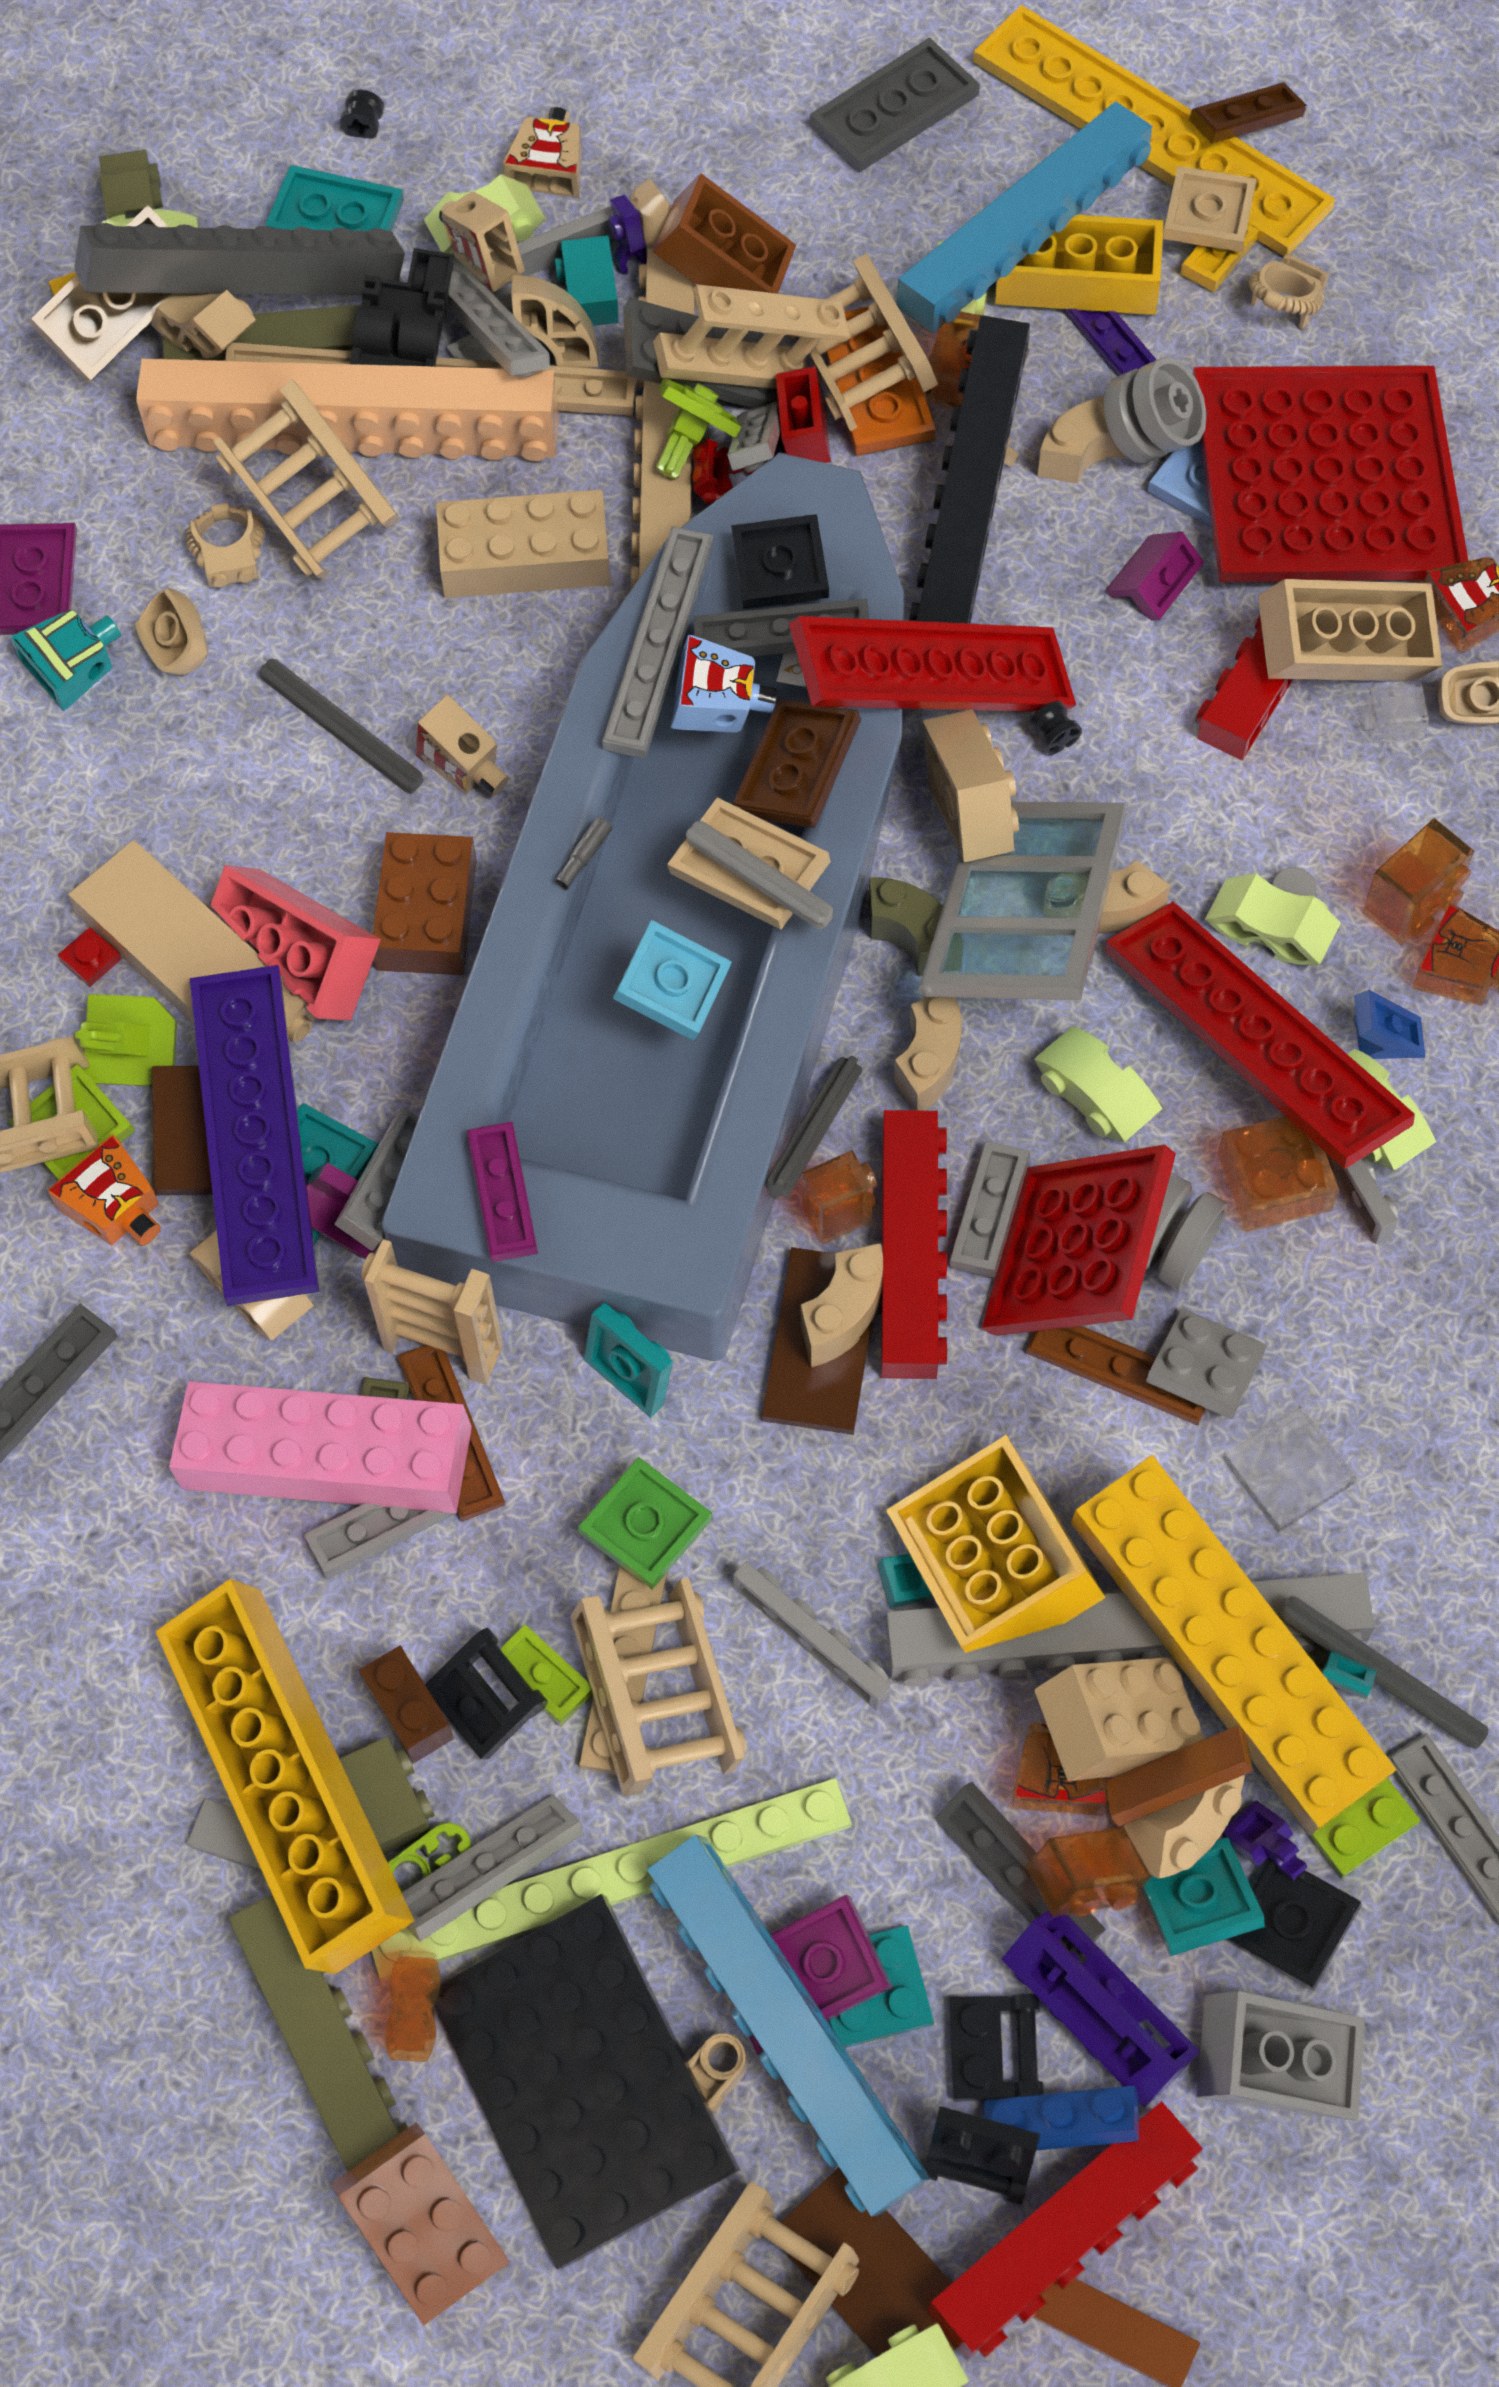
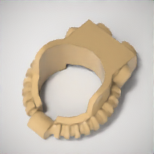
M1286 254L1282 262L1279 261L1278 263L1277 260L1265 264L1261 271L1254 273L1250 277L1249 288L1253 293L1250 305L1255 306L1257 301L1261 300L1263 305L1279 312L1281 309L1287 313L1301 315L1299 328L1304 329L1310 321L1311 315L1320 311L1325 299L1323 290L1330 273ZM1284 292V293L1291 294V295H1293V296H1286V297H1285V296H1283V295H1281V294H1279V293Z
M226 502L211 505L212 509L210 512L205 511L203 515L197 516V519L190 520L186 533V546L189 552L197 559V565L205 569L209 587L220 588L231 583H248L253 579H259L255 559L261 555L259 547H261L262 541H264L265 529L262 520L251 509L246 510L244 507L239 509L238 506H233L232 508ZM232 519V521L240 522L247 526L244 535L238 541L228 546H216L202 538L205 531L214 525L215 521Z

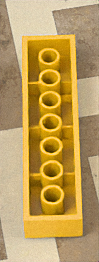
M1153 1454L1075 1509L1071 1520L1072 1526L1226 1728L1230 1729L1238 1725L1240 1726L1247 1738L1250 1759L1309 1836L1313 1835L1372 1791L1397 1770Z
M230 1578L156 1630L155 1633L305 1969L337 1974L415 1920L261 1590Z

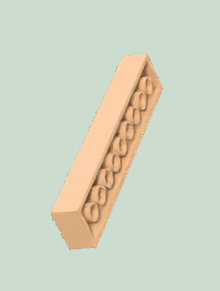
M141 359L136 398L149 445L156 446L165 451H173L178 447H197L204 452H214L218 450V447L213 441L219 436L233 448L283 408L281 403L287 399L279 389L293 379L350 452H360L369 457H376L382 453H401L409 458H417L423 454H441L449 459H459L464 455H481L489 460H500L505 456L524 457L529 461H541L546 457L556 458L559 411L554 370L535 371L533 375L528 377L510 376L505 369ZM303 420L298 424L292 422L256 452L260 449L279 450L285 454H293L309 442L307 437L312 432Z

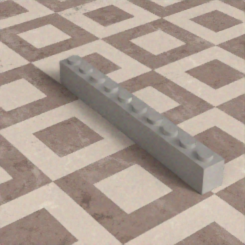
M1366 1572L1252 1582L1278 1617L1283 1603L1290 1596H1295L1362 1642L1369 1640L1375 1628ZM1123 1592L1104 1594L1105 1599L1065 1624L967 1653L961 1648L939 1607L887 1612L886 1618L891 1679H902L903 1684L906 1686L928 1684L932 1681L931 1677L950 1675L951 1680L954 1682H968L978 1679L980 1677L979 1673L998 1671L999 1676L1002 1678H1016L1026 1675L1028 1673L1027 1669L1046 1667L1048 1673L1059 1674L1071 1665L1172 1656ZM1281 1619L1306 1653L1315 1650V1645H1319Z

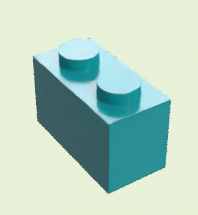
M609 236L561 241L562 258H555L557 283L565 282V291L582 306L593 326L619 323L618 299Z

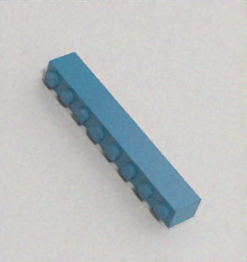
M1115 101L899 277L897 291L898 308L932 333L946 322H952L966 305L972 300L980 299L988 287L1000 277L1008 276L1018 262L1028 254H1034L1053 233L1062 231L1070 219L1082 209L1087 210L1090 208L1099 195L1109 187H1115L1122 177L1134 166L1142 165L1151 152L1152 125Z
M695 1834L649 1867L647 1871L654 1880L650 1885L653 1895L664 1909L668 1910L671 1907L681 1922L677 1926V1931L688 1948L693 1952L699 1949L709 1965L704 1969L708 1980L718 1993L723 1994L726 1991L736 2007L732 2011L735 2022L747 2037L754 2034L764 2050L759 2055L764 2067L775 2080L782 2078L792 2093L787 2098L790 2107L802 2123L806 2124L810 2121L821 2139L816 2141L817 2148L832 2168L838 2165L849 2181L844 2186L845 2191L855 2207L860 2212L867 2210L871 2216L881 2215L931 2179L708 1838Z

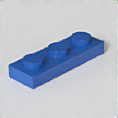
M1135 2086L985 2100V2119L1039 2133L1040 2137L1036 2151L1139 2141V2097Z

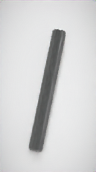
M273 658L262 665L260 674L264 682L403 791L412 794L422 785L424 781L422 772L285 665Z
M851 1055L849 1059L839 1058L768 1176L765 1187L771 1191L770 1196L772 1198L778 1199L779 1196L787 1198L791 1194L862 1073V1067L857 1064L858 1059L855 1056Z
M1290 1596L1281 1606L1278 1615L1282 1620L1329 1652H1336L1377 1670L1374 1680L1376 1684L1467 1746L1477 1749L1486 1739L1489 1732L1486 1725L1299 1598Z

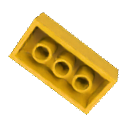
M1076 214L1062 231L1053 233L1034 254H1028L1018 262L1008 276L1000 277L997 280L995 304L1156 315L1161 282L1163 220Z

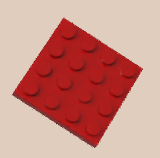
M1164 1144L1028 1167L981 1328L989 1334L1000 1336L1133 1320L1176 1153Z

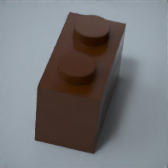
M401 1645L358 1670L364 1686L398 1742L404 1747L412 1764L454 1739L450 1724Z

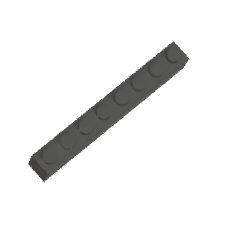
M99 223L96 226L80 225L74 270L85 292L222 294L228 290L231 294L362 295V288L365 287V275L399 281L405 252L392 231L374 228L370 231H350L346 228L312 230L306 227L273 229L267 226H258L255 229L233 228L227 225H220L216 228H195L185 224L178 225L177 227H155L150 224L115 226L109 223Z

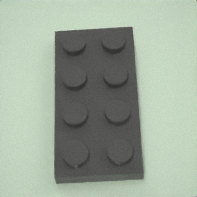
M929 37L811 113L810 126L860 173L977 97L980 91V83Z
M629 298L623 307L626 375L661 384L664 378L660 376L653 345L654 339L660 332L685 335L699 316ZM712 327L705 337L722 339L729 328ZM749 331L741 341L757 343L764 333ZM668 378L683 386L686 384L693 389L697 383L702 384L719 395L717 399L751 408H758L778 401L777 389Z

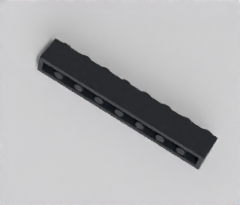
M981 315L978 330L970 329L966 347V354L972 355L970 368L962 367L958 393L964 394L962 406H954L951 416L950 432H956L953 446H945L941 470L948 471L945 485L938 484L936 488L933 509L939 510L937 524L929 523L925 548L931 549L929 562H921L917 588H922L923 591L920 603H912L909 621L971 624L1029 345L1030 323Z

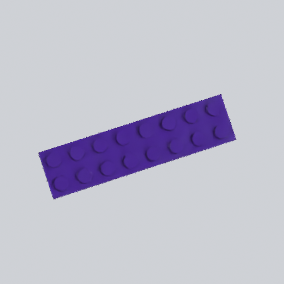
M279 965L189 978L225 1303L227 1306L320 1292Z

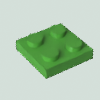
M638 1457L578 1526V1532L653 1590L710 1523L713 1516L710 1510Z

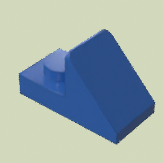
M1371 990L1354 995L1356 1009L1354 1024L1357 1030L1359 1051L1370 1056L1372 1059L1426 1057L1420 1016Z

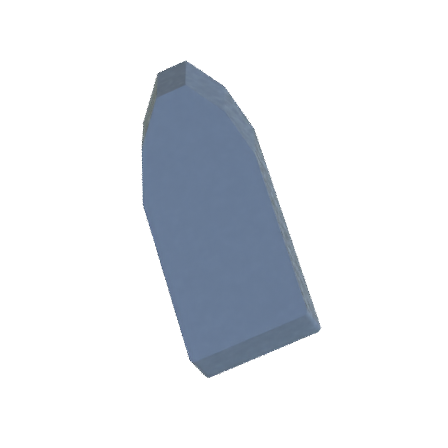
M779 452L681 527L713 535L714 544L646 759L603 750L602 741L667 539L581 661L382 1219L385 1238L392 1243L398 1267L455 1286L459 1282L465 1284L471 1269L490 1275L495 1305L589 1329L592 1313L605 1302L616 1312H622L627 1315L634 1323L636 1329L649 1341H655L667 1350L709 1361H718L725 1357L730 1345L774 1202V1198L770 1196L771 1191L765 1187V1182L794 1135L862 916L902 740V708L840 707L858 710L861 722L816 827L810 828L764 820L829 852L831 862L810 890V892L833 907L834 917L824 929L815 928L793 913L780 930L670 874L667 864L686 840L688 829L696 821L701 820L717 797L730 804L733 803L771 717L769 713L749 709L742 730L736 733L671 728L679 659L688 635L694 636V616L867 599L869 619L904 621V591L861 471ZM817 514L829 585V598L743 609L731 525ZM783 654L752 656L755 660L753 683L777 688L775 705L778 699L811 703L807 687L776 682ZM595 818H604L612 825V831L587 867L580 871L569 889L564 890L555 883V880L570 860V854ZM651 920L732 962L700 1033L694 1041L612 999ZM513 1121L538 1254L491 1262L467 1130Z

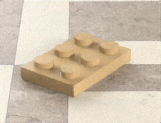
M718 797L700 820L809 891L831 862L829 852ZM686 838L667 864L670 874L780 930L793 914L746 881L689 845L688 838Z

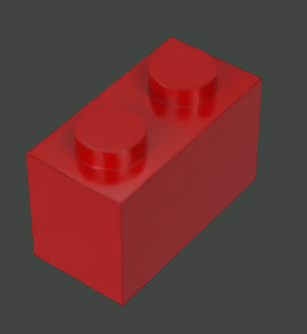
M816 366L777 373L776 383L781 435L786 454L823 463L831 462L825 397Z

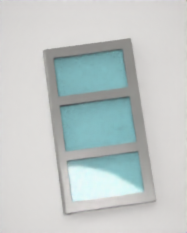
M1011 802V807L1015 808L1019 821V832L1013 833L1015 851L966 863L963 862L958 853L918 988L919 993L925 997L1081 1000L1127 815L1125 803Z

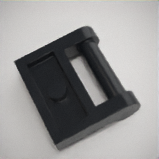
M485 1628L476 1633L425 1684L437 1705L480 1759H489L529 1719L539 1714L548 1704V1700L538 1689L533 1690L497 1646L498 1638L490 1628ZM480 1657L484 1659L518 1702L510 1711L473 1666Z
M1035 1994L950 1997L953 2102L1043 2095L1044 2083L1038 2080L1035 2016L1036 2013L1040 2012V1999ZM1001 2014H1015L1018 2082L1004 2083Z
M940 2106L924 2169L930 2176V2180L937 2181L939 2176L1008 2196V2202L1022 2205L1040 2134Z

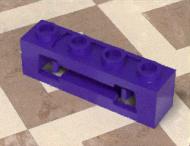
M1057 1904L1032 1921L1001 1958L1013 1971L1015 1977L1047 2006L1053 2017L1062 2022L1085 2046L1087 2052L1097 2059L1120 2082L1122 2087L1135 2086L1139 2103L1144 2108L1163 2093L1200 2053L1197 2047ZM1064 1935L1088 1958L1083 1965L1077 1961L1079 1957L1075 1952L1070 1953L1060 1943ZM1147 2019L1170 2045L1163 2049L1152 2037L1153 2032L1148 2028L1144 2030L1140 2024Z

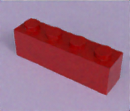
M1260 615L1255 624L1257 631L1253 638L1246 636L1243 639L1235 656V659L1238 660L1233 669L1228 667L1224 669L1216 684L1215 690L1218 693L1212 701L1206 699L1203 702L1195 719V722L1200 724L1197 739L1241 761L1244 760L1294 680L1268 679Z

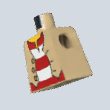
M552 107L548 110L546 119L536 117L524 119L504 159V176L527 184L531 192L579 198L582 157L581 131L577 123L569 122L570 114L568 111L560 107Z
M470 192L456 202L449 201L443 205L439 213V219L445 225L453 254L489 290L494 293L510 282L512 275H520L525 272L507 210L476 192Z
M447 694L417 722L415 756L464 794H467L477 783L491 796L497 795L509 781V776L495 765L497 743Z

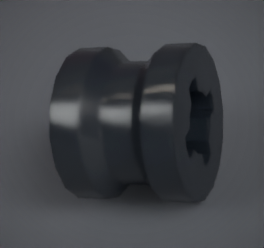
M363 89L351 91L348 93L345 101L346 110L341 115L340 127L348 136L373 139L379 130L378 120L383 115L384 102L371 91Z
M1061 701L1045 705L1032 716L1028 723V728L1036 737H1041L1043 740L1042 747L1048 755H1054L1064 748L1073 745L1082 734V728L1076 720H1070L1067 717L1068 710Z

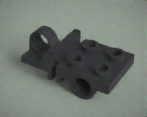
M414 248L407 283L365 275V287L362 288L361 306H358L355 315L350 364L435 367L444 316L448 308L454 254Z

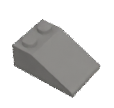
M1243 1991L1205 1995L1196 2097L1233 2105L1358 2121L1365 2018Z

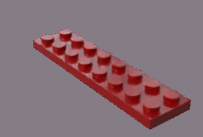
M799 616L789 623L811 705L815 707L1038 711L1045 705L1055 701H1061L1067 709L1077 705L1054 627Z
M1174 901L1106 940L1105 953L1343 1169L1350 1167L1413 1126L1415 1118L1413 1111Z

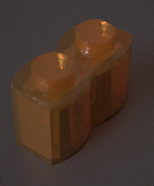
M400 1950L394 1961L390 1977V1995L393 2007L388 2016L385 2032L386 2050L390 2060L427 2062L433 2051L436 2038V2017L433 2006L438 1998L441 1979L440 1964L436 1953Z

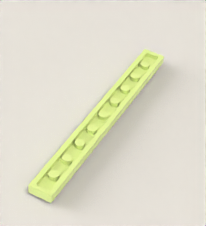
M834 1778L506 1885L421 1942L405 1927L372 1950L379 1978L382 1982L534 1932L600 1894L607 1896L611 1906L652 1893L650 1885L654 1880L647 1869L695 1834L707 1837L725 1866L729 1868L850 1828L852 1823L837 1779Z

